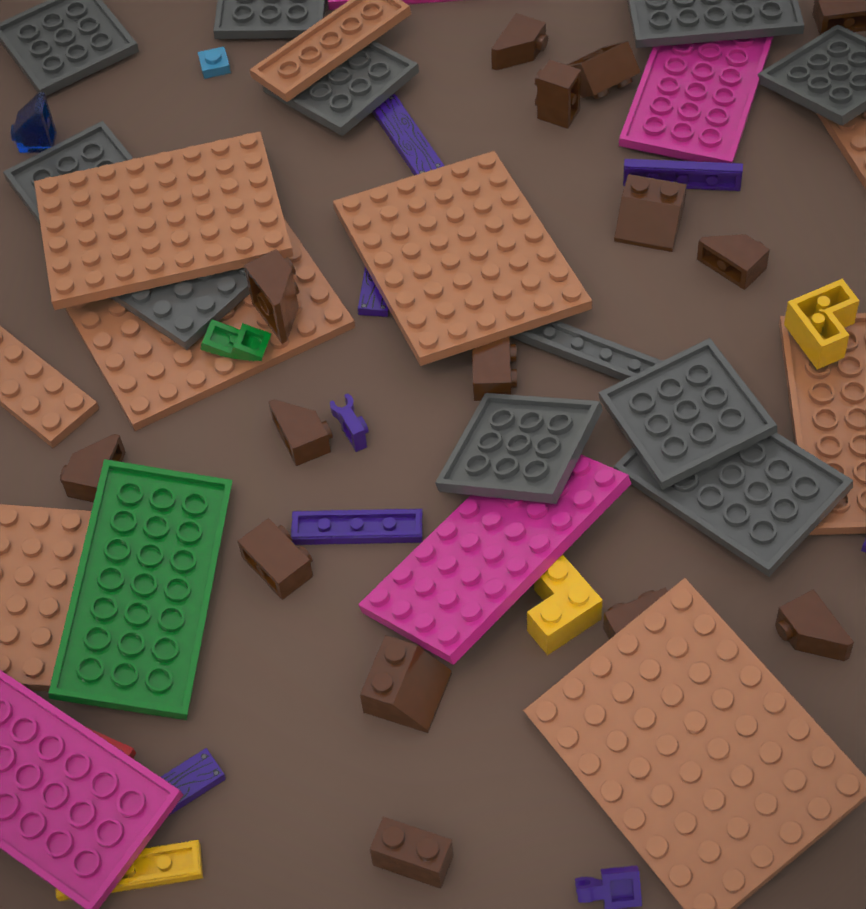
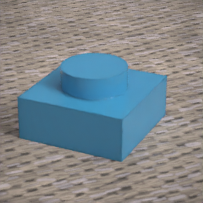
M225 47L198 52L204 79L231 73Z

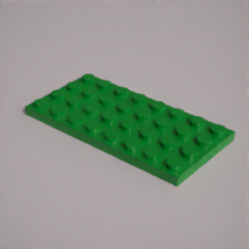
M104 459L50 683L49 699L187 720L232 489V480Z

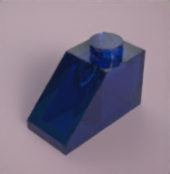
M39 92L17 112L15 124L11 125V139L16 141L19 153H40L55 144L56 127L45 92Z

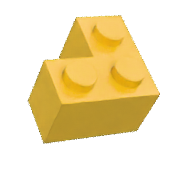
M843 279L790 300L787 304L784 326L817 370L845 357L849 334L845 328L855 323L860 300Z
M563 554L534 583V590L542 598L543 602L527 611V632L547 656L602 620L603 600Z

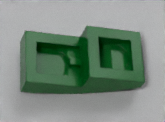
M211 319L200 350L232 359L262 361L271 333L242 323L240 329Z

